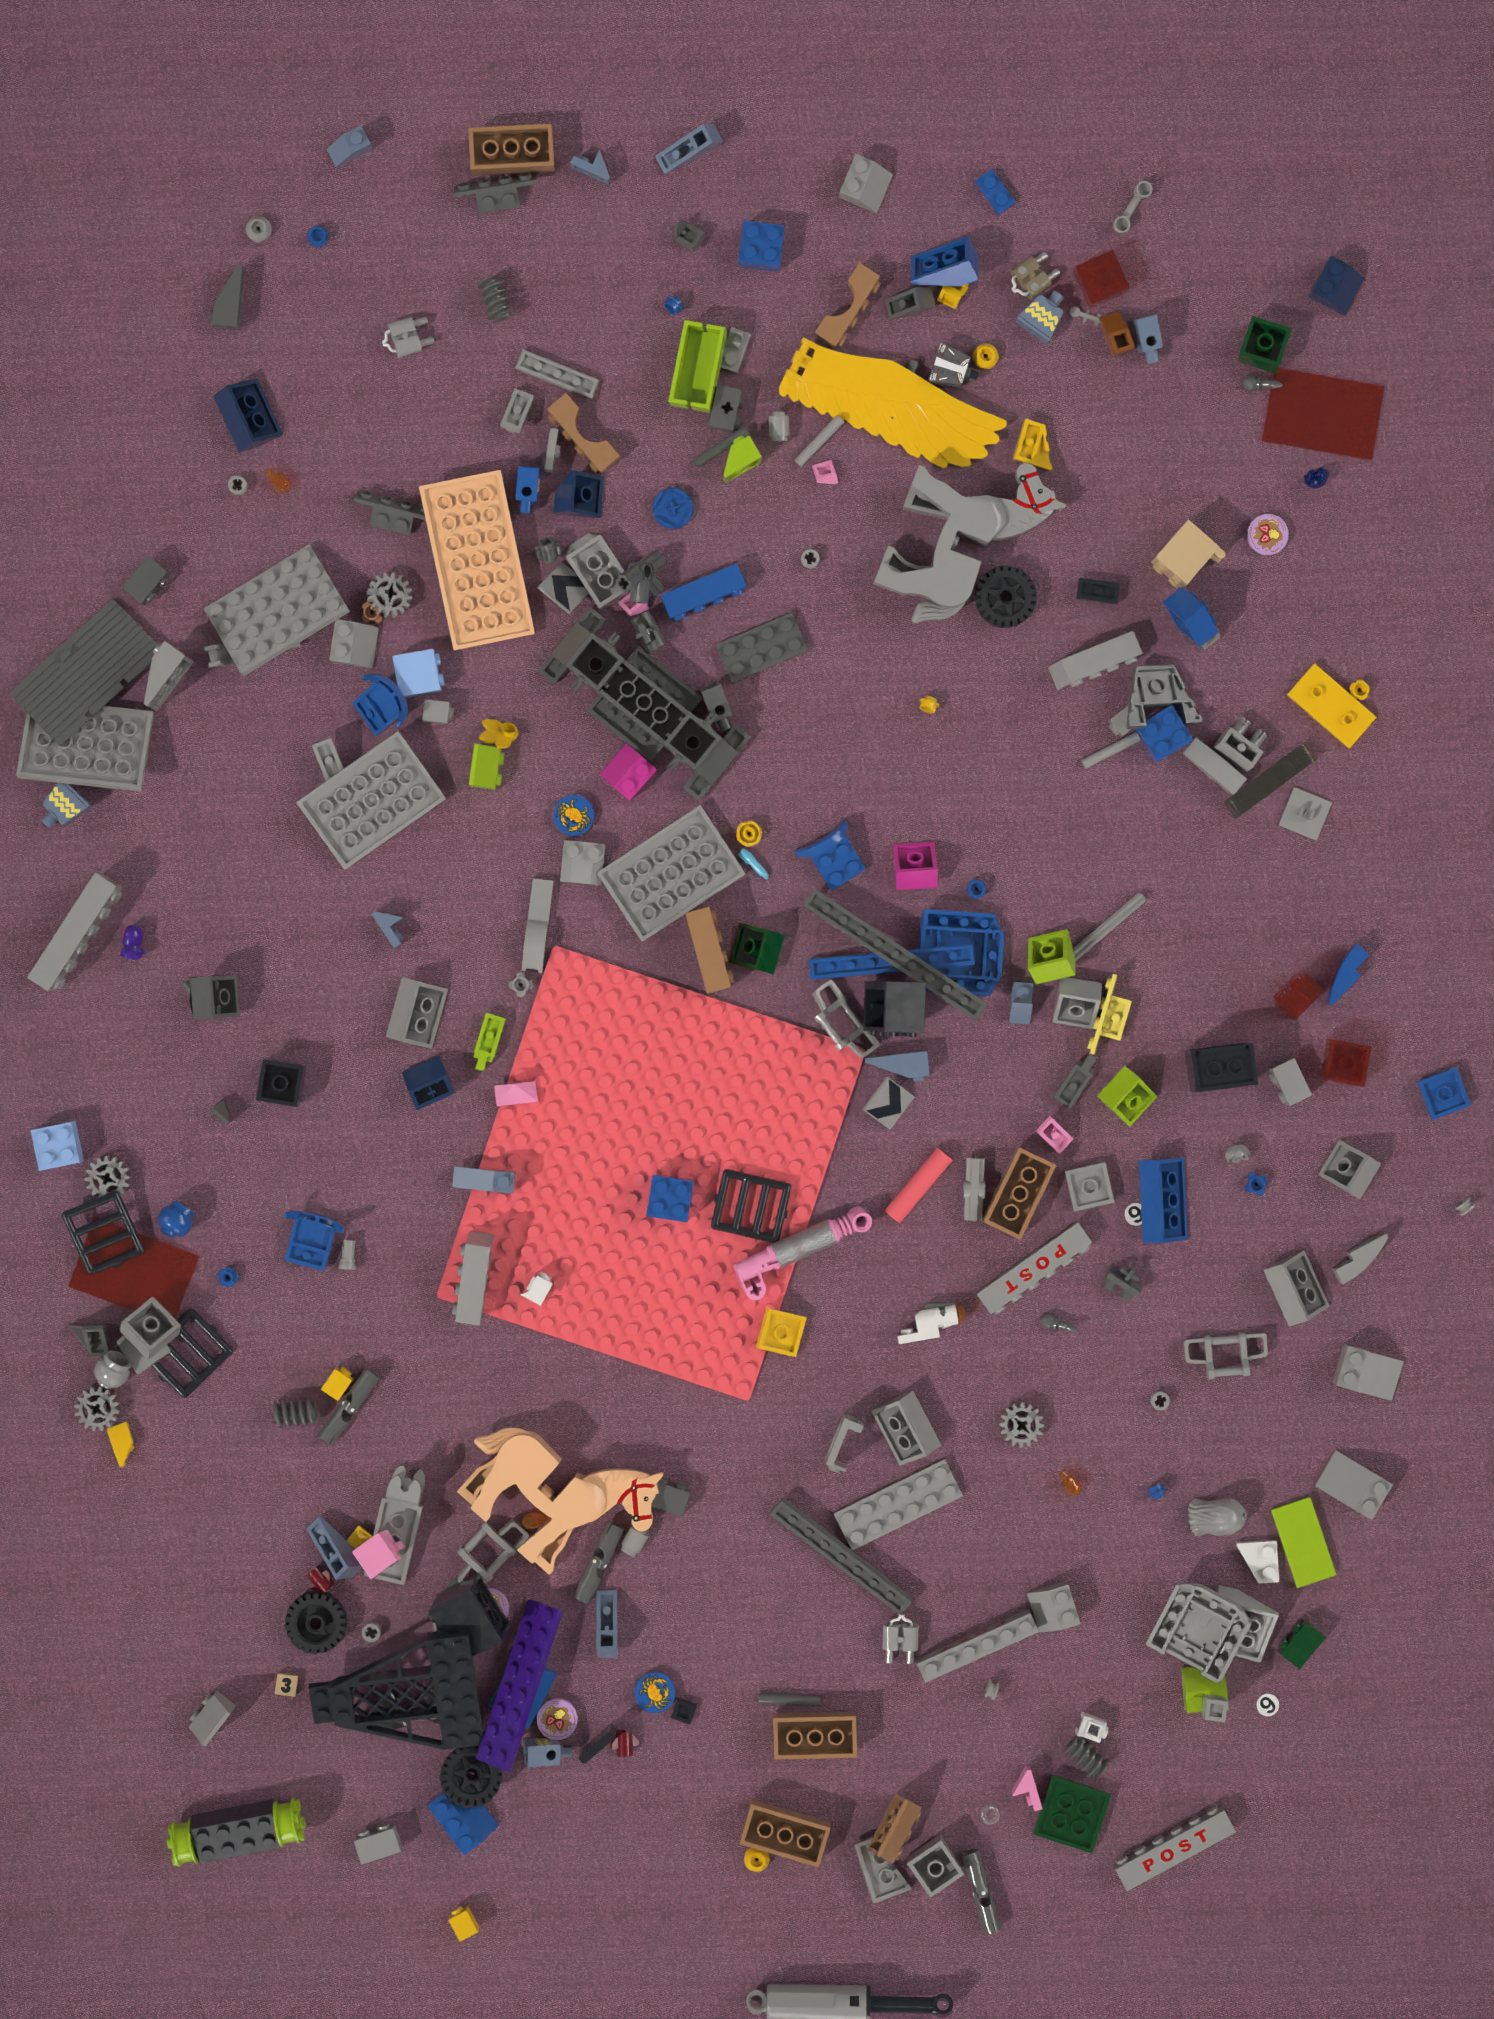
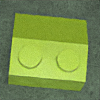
M742 435L733 440L734 444L731 445L723 474L725 483L761 463L762 456L750 435L747 437Z
M474 743L469 780L471 787L497 790V786H501L502 774H499V767L504 765L505 753H501V748Z
M1068 929L1028 938V970L1036 984L1075 976V956Z
M1126 1066L1097 1095L1129 1127L1157 1098L1156 1094Z
M1193 1666L1181 1667L1184 1709L1187 1713L1202 1712L1204 1694L1223 1696L1228 1701L1225 1675L1221 1683L1218 1684L1201 1675L1202 1671Z

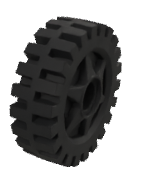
M1014 566L996 567L988 571L977 585L975 591L976 608L980 616L987 623L995 627L1011 628L1023 623L1034 610L1037 599L1035 584L1030 579V576L1021 569ZM1008 592L1011 595V601L1003 602L1000 594Z
M311 1591L299 1596L289 1607L285 1618V1630L287 1631L288 1638L291 1640L290 1642L293 1645L295 1644L297 1649L303 1650L305 1653L322 1654L330 1651L342 1640L347 1627V1614L343 1604L339 1602L338 1598H334L332 1594L321 1593L320 1591ZM311 1619H320L321 1626H313L311 1623Z
M480 1745L454 1749L447 1756L441 1768L440 1784L441 1788H443V1793L445 1796H448L451 1802L454 1801L455 1805H461L463 1808L471 1807L472 1809L490 1802L498 1792L502 1782V1769L476 1759ZM473 1772L476 1775V1779L469 1780L466 1777V1773Z

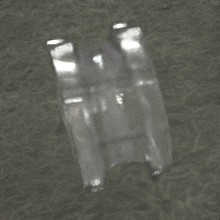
M987 1804L981 1809L980 1814L984 1823L992 1825L998 1822L1000 1814L996 1806ZM988 1810H992L993 1813L996 1812L992 1819H988V1816L984 1817Z

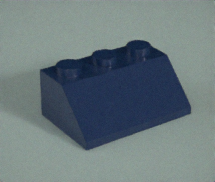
M258 379L227 385L213 396L239 452L255 449L283 435Z

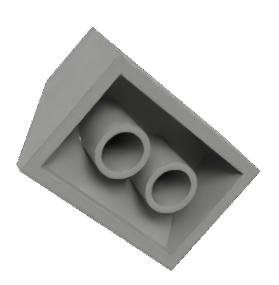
M402 977L386 1037L432 1049L448 989Z
M1305 1250L1282 1259L1264 1269L1266 1278L1271 1285L1288 1326L1309 1321L1329 1307Z
M914 1391L900 1395L871 1411L899 1465L926 1457L942 1446Z

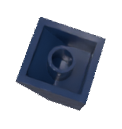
M1330 256L1308 297L1345 316L1364 278L1349 264Z

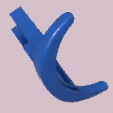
M363 675L361 677L362 680H369L374 683L355 699L352 704L375 736L380 735L397 719L398 721L395 726L398 728L405 721L408 713V705L403 693L393 681L383 675Z
M843 819L831 833L819 841L794 851L798 857L811 858L831 891L866 870L845 835L849 827L846 819Z
M304 1211L285 1212L284 1218L295 1219L284 1260L325 1271L335 1232L338 1231L343 1234V1225L318 1214Z

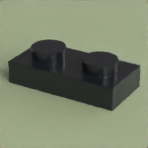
M1079 578L1076 599L1117 605L1120 583Z

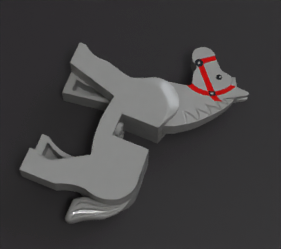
M1024 463L1016 470L1015 478L1019 487L1016 491L1015 500L989 495L964 497L946 483L932 477L925 467L919 465L902 510L947 520L938 538L931 566L914 565L902 558L894 547L888 546L874 585L903 596L912 595L925 598L927 601H921L915 607L911 618L914 624L928 620H942L956 614L970 597L981 565V561L954 551L959 537L987 547L991 541L1013 538L1031 530L1047 519L1053 511L1062 510L1066 507V504L1056 500L1054 491H1051L1041 483L1037 470L1033 465Z

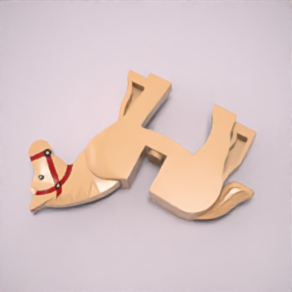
M503 1428L489 1435L479 1436L474 1439V1443L486 1454L491 1455L497 1452L498 1454L488 1462L480 1465L457 1491L472 1505L471 1509L486 1522L492 1515L493 1506L498 1495L506 1488L516 1484L535 1507L552 1518L521 1544L517 1551L532 1564L536 1562L550 1575L555 1568L556 1557L564 1548L573 1528L595 1521L617 1503H621L625 1510L632 1514V1525L637 1531L648 1530L653 1521L652 1501L656 1494L659 1493L657 1482L662 1478L663 1472L650 1475L639 1470L618 1468L603 1469L587 1475L577 1472L555 1497L553 1495L554 1491L545 1484L543 1486L541 1483L557 1467L562 1458L537 1433L520 1428Z

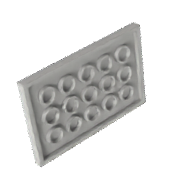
M310 544L204 608L243 677L350 612Z
M110 706L102 707L94 716L88 711L85 716L89 720L61 746L28 713L26 714L16 773L17 778L142 792L154 718L153 711Z
M396 731L296 801V803L345 870L440 804L446 797L400 732Z
M699 805L597 872V874L643 942L744 876L745 872L701 805Z

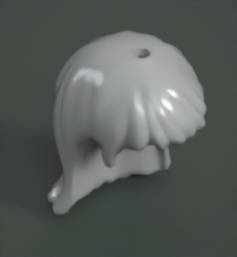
M1194 1498L1188 1507L1190 1529L1198 1537L1205 1534L1216 1536L1231 1535L1240 1530L1247 1519L1245 1508L1234 1498H1222L1212 1501Z

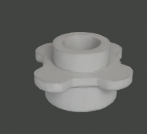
M520 972L513 981L509 982L508 986L517 992L518 997H524L525 992L533 988V982L528 981L525 978V974Z

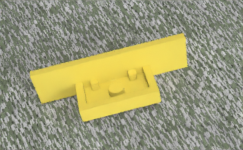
M1113 974L1112 978L1108 977L1105 989L1108 990L1106 998L1102 997L1099 1009L1102 1010L1101 1017H1096L1093 1027L1097 1031L1095 1037H1091L1087 1049H1091L1090 1054L1095 1055L1100 1035L1121 1041L1132 1001L1112 996L1118 977L1116 974Z

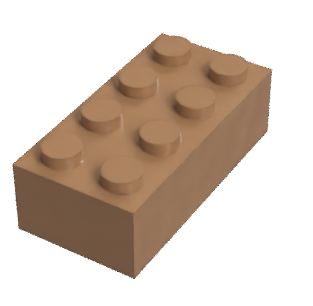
M552 124L468 128L472 175L555 171Z
M710 907L685 913L707 994L730 988V983L734 982L731 970L727 971L725 967L728 958L726 951H721L719 943L723 942L720 930H715L714 923L718 922L715 910L710 911Z
M1017 1146L982 1221L1021 1240L1057 1165Z
M856 1712L773 1713L774 1760L857 1758Z
M751 1799L739 1837V1844L819 1868L831 1825L830 1822Z

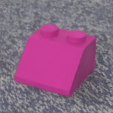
M626 743L599 775L628 801H631L653 777L657 769Z
M934 842L893 844L896 890L938 888V869Z

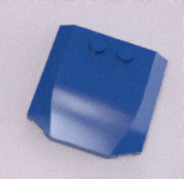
M922 910L919 949L974 944L975 965L935 969L976 996H991L993 988L1001 978L1004 934L999 927L996 914ZM926 988L925 992L933 993Z

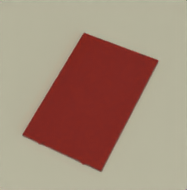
M1281 368L1278 369L1277 374L1273 373L1272 380L1282 383V387L1271 388L1262 436L1263 442L1372 460L1385 386Z
M94 1217L93 1221H96L100 1218ZM110 1223L88 1232L84 1247L127 1229ZM140 1233L138 1235L145 1249L144 1254L123 1262L122 1266L115 1269L110 1267L96 1274L89 1275L79 1257L68 1287L132 1311L137 1310L151 1297H154L175 1320L199 1259V1255ZM128 1238L88 1255L92 1264L96 1265L133 1250L135 1247L131 1238Z

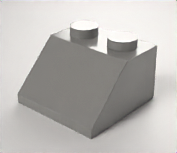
M855 154L840 190L839 198L877 213L893 174L876 162Z
M337 619L334 625L329 660L332 663L373 669L379 628Z
M1068 977L1060 979L1052 1022L1093 1029L1101 1002L1102 983Z
M1339 1140L1318 1175L1352 1196L1361 1199L1381 1164L1367 1154Z
M1067 1581L1027 1592L1039 1633L1063 1630L1081 1624Z
M218 1691L213 1695L209 1693L202 1702L205 1705L201 1711L196 1710L189 1719L192 1721L189 1729L203 1746L208 1744L236 1707L233 1702Z

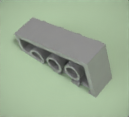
M1131 631L1064 658L1049 666L1048 669L1057 690L1069 685L1072 687L1084 683L1083 679L1088 677L1090 680L1101 676V672L1107 670L1108 673L1120 668L1119 664L1123 662L1126 665L1138 661L1136 657L1143 653L1134 632Z
M470 1231L466 1244L461 1246L460 1256H464L463 1264L459 1263L458 1276H461V1281L456 1284L455 1295H459L458 1303L454 1302L452 1314L456 1315L455 1322L480 1326L486 1294L485 1288L489 1275L487 1270L489 1269L492 1255L490 1249L494 1242L493 1234Z

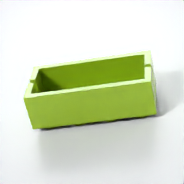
M684 320L668 400L671 406L689 409L691 406L695 411L712 412L728 333L725 327L707 324L706 329L708 332H705L703 323Z

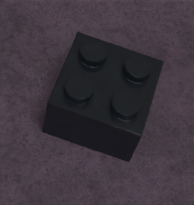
M263 1059L256 1100L299 1107L306 1065Z

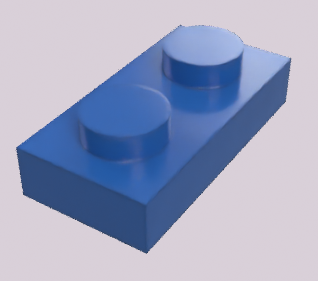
M993 169L975 180V184L998 216L1015 205V200Z

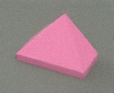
M536 1081L494 1086L497 1106L538 1102Z

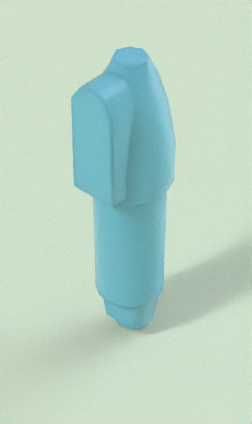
M744 848L738 853L740 858L746 864H750L759 876L766 880L769 878L766 870L752 853Z

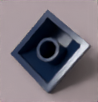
M571 470L555 491L553 512L568 516L601 518L604 477Z

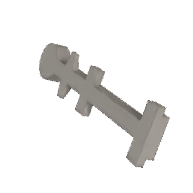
M1076 306L1072 307L1069 311L1070 316L1073 318L1083 317L1084 323L1087 319L1095 321L1094 326L1097 327L1100 323L1099 318L1101 314H1097V317L1089 315V310L1083 313Z

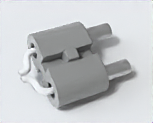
M407 317L387 323L388 330L385 332V339L382 341L383 346H387L391 352H396L397 357L401 358L421 352L423 346L435 343L433 336L419 340L415 327L428 324L427 317L415 320L412 317ZM388 333L390 334L391 340L393 341L394 349H392L391 346L386 343L388 340Z
M899 1614L898 1618L883 1623L882 1649L886 1650V1663H893V1651H898L899 1649L907 1652L906 1663L913 1664L914 1651L918 1650L919 1625L912 1623L904 1615ZM902 1617L903 1621L908 1623L898 1624L896 1621H899Z

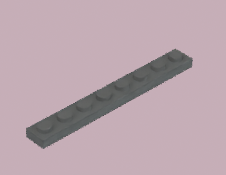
M783 1497L770 1513L771 1516L897 1614H902L912 1603L913 1597Z

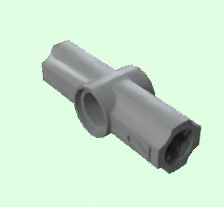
M966 1158V1180H964L963 1198H965L964 1220L982 1221V1204L985 1197V1162L982 1158Z

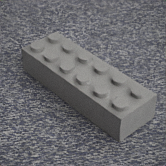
M94 873L27 978L47 991L61 990L67 981L65 976L68 972H72L78 964L76 959L88 949L89 945L87 942L99 932L100 927L98 925L102 919L106 920L112 910L109 908L113 902L117 903L121 898L123 887L101 873Z

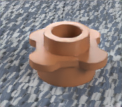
M365 602L362 605L364 609L362 620L365 623L369 621L380 623L382 621L381 613L377 615L378 609L371 610L372 603Z

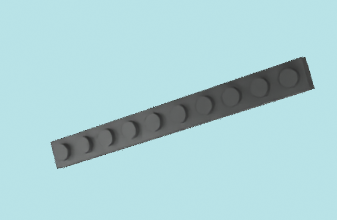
M814 889L804 904V907L918 983H926L927 989L975 1021H977L987 1006L985 1001L817 889Z

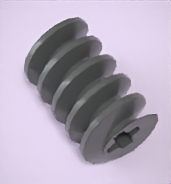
M492 276L478 282V287L483 288L480 294L486 296L483 298V303L488 304L485 309L487 312H490L488 318L493 320L491 323L504 321L514 315V312H507L512 305L504 303L509 299V296H502L507 290L506 288L499 287L504 283L503 280H497L499 276Z
M300 1399L297 1406L294 1405L293 1400H290L289 1406H286L285 1401H282L281 1407H278L276 1401H274V1423L276 1424L277 1422L278 1427L281 1428L284 1421L287 1427L292 1425V1421L295 1426H299L300 1421H302L303 1425L306 1426L310 1420L311 1424L315 1425L317 1422L316 1400L311 1405L310 1400L307 1399L306 1404L303 1405Z
M1075 1736L1064 1748L1063 1754L1065 1755L1070 1752L1069 1760L1076 1757L1075 1766L1082 1763L1081 1771L1088 1769L1087 1777L1094 1774V1780L1109 1765V1761L1107 1759L1103 1760L1101 1753L1097 1754L1096 1748H1091L1089 1742L1085 1743L1084 1737Z

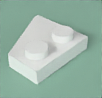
M1276 1540L1236 1542L1237 1548L1258 1583L1279 1582Z

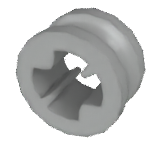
M233 476L228 482V488L234 495H243L247 491L248 484L243 477ZM236 480L238 482H243L241 484V490H233V488L235 487L234 482Z
M813 549L804 551L801 556L802 565L808 569L815 568L819 563V554ZM809 553L813 554L816 562L807 564V560L804 557L806 555L809 556Z
M1469 1196L1455 1206L1456 1210H1460L1459 1214L1461 1216L1467 1214L1476 1205L1474 1202H1470L1471 1198Z
M1156 1391L1151 1395L1150 1402L1156 1410L1161 1411L1169 1406L1170 1399L1163 1391ZM1158 1395H1161L1162 1398L1165 1397L1162 1406H1159L1158 1403L1155 1405L1154 1401L1157 1400Z
M375 1622L367 1623L362 1629V1637L367 1642H375L381 1635V1627ZM368 1627H371L372 1630H377L374 1634L375 1637H372L371 1634H366L369 1630Z
M989 1679L984 1697L987 1698L989 1696L991 1700H995L1000 1683H993Z

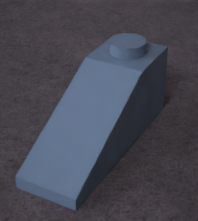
M702 124L655 157L663 173L668 174L708 153L722 144L723 140L714 124Z
M927 1051L864 1058L865 1063L907 1078H913V1082L926 1080L925 1076H930Z
M454 1166L452 1187L514 1193L516 1171Z
M318 1517L306 1529L336 1580L352 1578L362 1568L352 1553L355 1548L322 1517Z
M617 1590L596 1591L597 1658H618Z

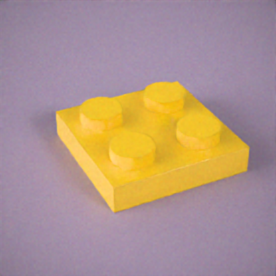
M766 1307L756 1347L796 1357L807 1317Z

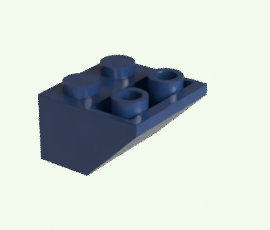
M440 1055L402 1072L416 1110L456 1093Z

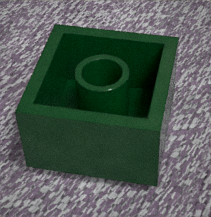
M1252 316L1237 362L1277 374L1292 328Z

